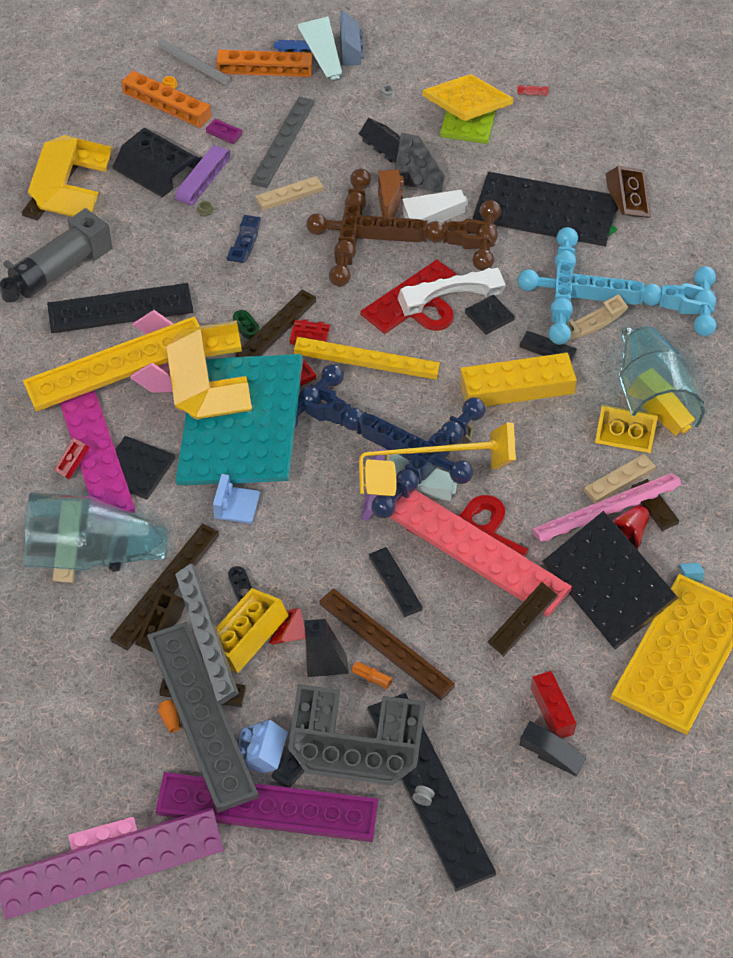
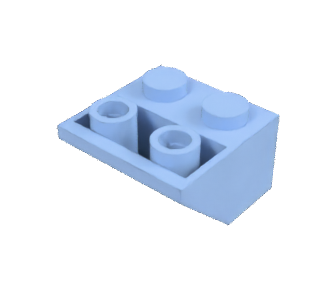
M271 720L242 728L239 734L238 746L248 770L260 773L277 770L288 732Z

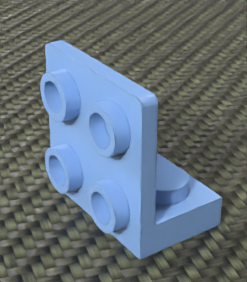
M221 474L213 502L214 519L252 524L260 491L233 487V484L230 483L229 475Z

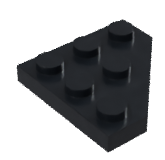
M401 133L395 170L399 169L400 176H403L404 185L442 192L445 175L423 144L421 138L418 135Z
M124 436L116 448L130 493L148 500L175 460V454L128 436Z

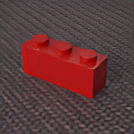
M548 671L532 676L530 689L550 732L561 739L574 735L576 721L553 672Z

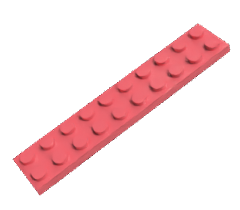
M417 490L409 493L408 498L402 496L396 502L394 514L389 517L523 602L543 582L558 595L543 613L546 617L553 613L571 591V585Z

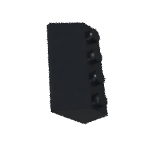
M368 117L358 133L363 138L362 141L368 145H373V150L379 154L383 153L385 155L384 158L389 162L396 163L401 136L387 125Z

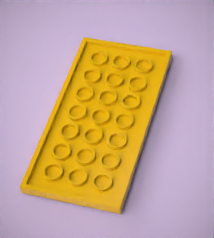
M679 574L671 587L678 599L653 619L612 692L610 699L688 735L733 649V598Z

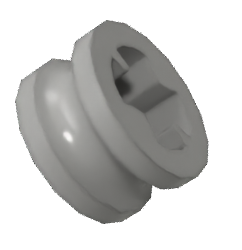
M391 84L383 85L381 87V96L385 99L393 98L395 96V87Z
M417 786L415 789L416 793L412 797L413 800L424 806L431 805L434 792L428 787Z

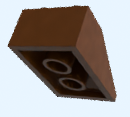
M617 166L605 174L607 189L622 215L651 217L644 169Z

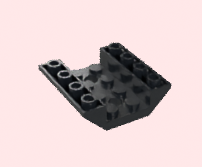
M144 127L121 146L112 168L163 198L174 189L173 178L187 166L194 169L203 157L165 135Z

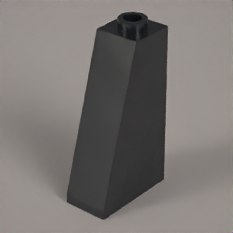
M326 619L304 620L307 677L349 674L347 654Z

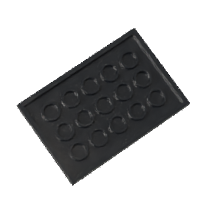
M604 511L542 561L554 576L572 586L569 595L614 649L620 647L678 599L672 589Z

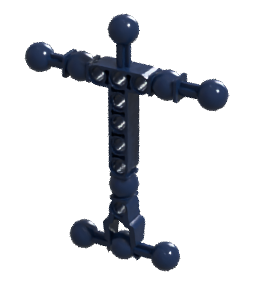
M329 364L323 368L321 372L322 379L316 385L310 384V386L302 388L299 392L295 428L298 425V416L306 410L307 414L318 421L327 420L340 424L348 430L356 431L357 434H361L365 439L387 450L454 445L460 442L463 436L467 435L466 425L471 420L477 421L484 416L486 406L479 398L471 397L467 399L462 406L463 413L458 418L451 416L449 418L450 421L444 423L441 429L426 441L379 417L367 414L366 412L363 413L359 408H353L350 404H346L345 401L338 398L336 392L328 389V387L339 385L344 379V372L339 365ZM321 399L324 400L325 402H327V404H326V403H323V404L319 405L320 402H321ZM450 451L399 454L409 460V464H406L405 469L399 471L396 475L395 495L376 496L372 501L371 509L377 517L388 518L394 514L396 509L395 502L400 496L408 498L409 493L415 491L418 485L436 467L448 471L451 480L455 483L465 484L472 479L474 471L472 465L465 460L452 462L446 459Z

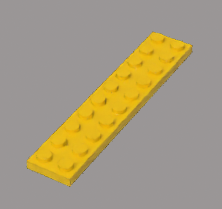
M194 316L22 381L37 412L130 377L150 363L156 366L167 363L166 346L182 329L199 327L200 325Z

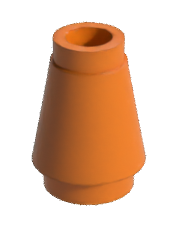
M166 700L158 705V713L169 733L179 731L181 729L180 719L173 701Z

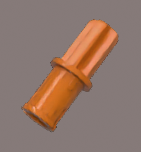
M355 662L351 670L352 673L367 679L368 683L373 682L386 690L393 680L392 677L377 671V668L374 667L372 669L360 662Z

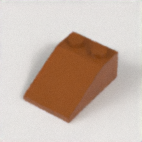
M399 169L378 171V198L382 217H395L400 207V199H403V189H401V186H404L403 176L399 174Z

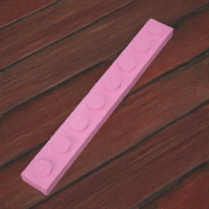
M673 473L667 474L532 529L533 534L539 541H549L556 535L569 533L571 529L576 527H584L602 511L607 515L618 513L623 508L636 506L643 500L653 499L658 494L673 491L676 487L682 485L681 480Z

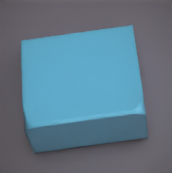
M700 563L679 565L681 575L694 581H703L705 573Z

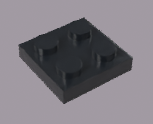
M494 294L465 309V314L485 335L515 319V316Z

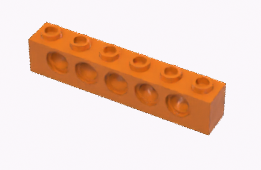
M218 49L216 63L217 70L224 74L312 77L313 53Z
M132 71L121 81L124 94L196 127L201 128L212 117L211 105L138 72Z

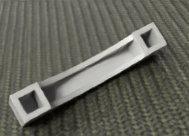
M487 268L480 272H470L462 276L455 275L448 279H438L430 283L423 282L416 286H406L400 290L398 301L404 315L407 316L421 313L426 303L448 293L474 292L483 294L487 298L493 294L495 296L502 294L506 284L499 268Z

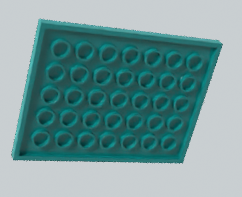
M302 354L206 359L209 382L247 377L252 410L202 419H194L186 412L175 480L177 485L219 484L221 474L229 475L230 483L289 481L303 362Z

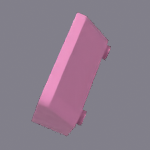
M153 310L135 321L133 326L144 334H148L173 323ZM169 362L159 366L150 363L130 376L132 380L152 393L173 392Z

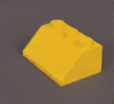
M602 404L595 443L651 453L658 414Z

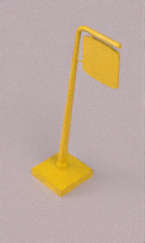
M507 422L491 431L490 442L364 452L359 457L360 494H364L365 486L366 492L369 495H395L396 470L394 462L388 459V455L489 449L491 451V469H500L516 460L514 423ZM387 455V461L367 459L365 467H363V458L365 456ZM363 469H365V484L363 482Z

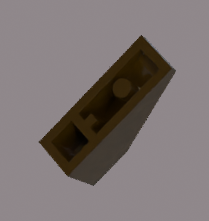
M160 588L135 645L153 652L147 635L172 627L178 622L185 608L183 598Z

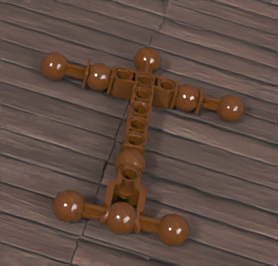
M360 168L353 171L350 176V182L354 189L348 190L342 221L326 220L319 213L310 215L306 220L308 231L314 235L322 234L326 229L340 230L339 242L334 249L335 263L337 265L331 268L329 279L333 285L341 287L348 284L351 278L347 265H352L353 258L356 254L357 238L405 242H426L428 239L433 243L443 240V243L459 245L464 249H480L473 255L472 263L474 267L480 271L491 268L494 264V256L490 252V247L495 246L498 238L497 225L494 224V221L499 219L501 207L497 202L489 200L480 207V215L484 221L465 219L464 221H445L444 225L438 221L428 224V220L423 221L421 219L362 215V211L366 207L364 189L370 185L371 176L367 170Z

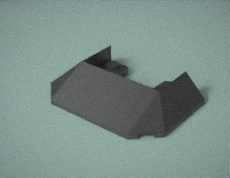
M298 684L288 749L306 773L394 785L417 767L425 701L383 696L377 739L335 733L341 690Z

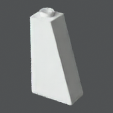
M462 190L402 199V212L404 218L428 220V224L433 221L443 222L465 213V206L468 205L467 197L463 195Z

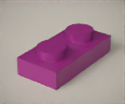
M214 119L206 127V133L231 144H234L242 136L241 129L218 119Z

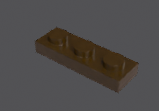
M648 479L632 485L631 489L650 481ZM660 494L656 498L641 501L642 506L648 510L649 515L661 531L679 524V519Z

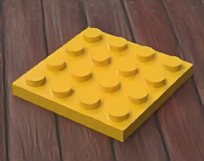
M472 74L422 90L423 97L463 121H468L471 118L479 117L513 104L511 96Z

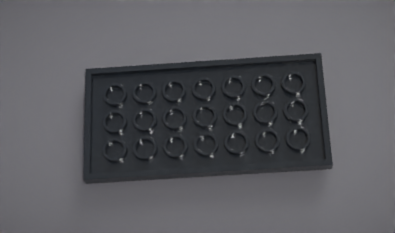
M488 172L473 219L484 221L480 215V207L484 202L493 200L501 207V215L499 219L494 221V224L497 226L556 237L559 230L570 227L577 232L578 242L606 247L617 205L609 193Z

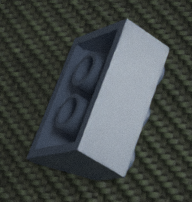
M340 11L342 66L361 65V59H364L362 29H359V23L346 12Z

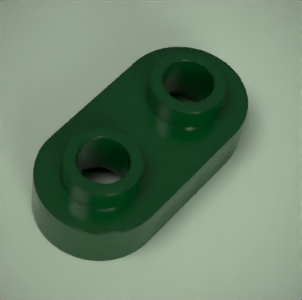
M238 310L233 314V321H237L238 331L244 338L251 339L260 330L259 325L249 312Z

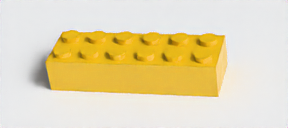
M568 353L461 367L459 382L465 401L475 397L481 399L485 406L575 394L577 379Z

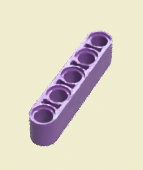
M213 145L179 186L175 199L193 206L229 161L230 151Z

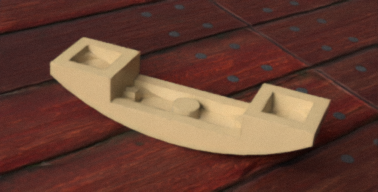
M618 294L603 302L604 307L575 322L570 319L569 323H567L571 330L569 340L594 333L622 315L628 307L621 296Z

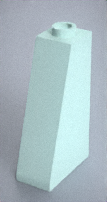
M329 17L298 24L299 31L326 78H330L331 81L340 79L342 71Z
M399 454L388 455L389 461L394 462L396 475L399 471L405 469L406 464H409V460ZM435 468L418 485L416 490L428 498L451 501L452 494H456L457 483H453L448 472Z

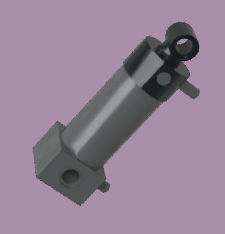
M85 208L73 217L68 218L69 229L30 256L25 257L15 265L8 260L4 261L3 265L8 269V277L0 281L2 299L6 302H14L19 299V293L25 298H30L85 258L89 257L96 261L112 249L109 225Z

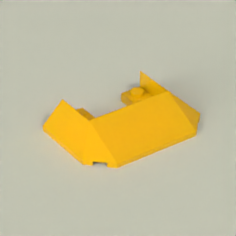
M62 135L44 142L28 194L35 199L37 206L42 210L71 217L85 208L93 213L98 192L67 185V181L73 165L106 172L113 146L68 135Z
M237 321L182 329L166 346L175 408L180 411H186L194 419L252 410L246 376L209 382L205 357L242 351Z

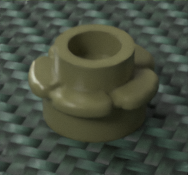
M202 201L198 204L197 212L201 216L211 215L213 213V206L209 201Z

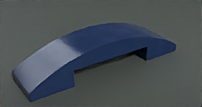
M243 216L240 232L234 247L230 248L227 261L239 263L247 261L258 234L261 217Z

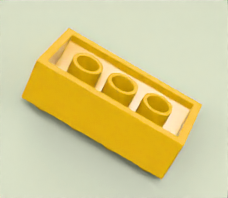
M251 588L216 627L231 671L239 673L289 616L281 599Z

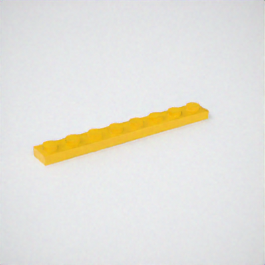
M297 337L294 347V354H302V356L434 380H437L440 362Z

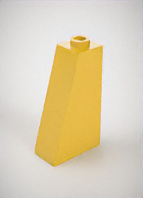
M653 368L637 379L628 395L649 413L658 414L657 420L675 436L681 432L685 434L692 428L691 424L695 421V418Z

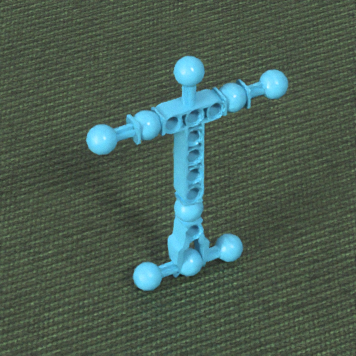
M570 227L559 230L556 236L557 243L560 246L554 259L557 268L556 279L539 277L531 269L520 272L517 278L518 286L526 292L535 290L537 286L555 288L554 301L550 307L551 321L555 322V324L551 325L548 335L549 339L557 345L565 344L571 337V330L567 325L573 312V306L570 302L571 298L607 301L619 294L625 304L642 305L643 301L646 305L654 306L659 304V307L678 310L681 314H700L695 319L693 327L695 332L702 337L710 336L716 330V321L710 316V313L714 312L716 305L714 291L710 290V286L716 281V273L712 268L703 266L696 270L694 281L698 286L684 283L682 286L662 285L661 288L656 284L644 286L643 282L640 283L633 280L573 274L576 257L575 249L572 247L576 245L578 235Z

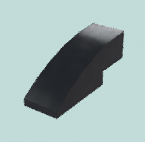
M529 721L520 737L519 746L538 754L539 759L576 777L586 760L582 754L567 742L532 721Z

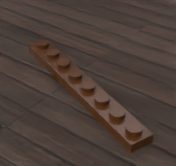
M334 588L320 600V605L439 700H442L455 688L453 681Z

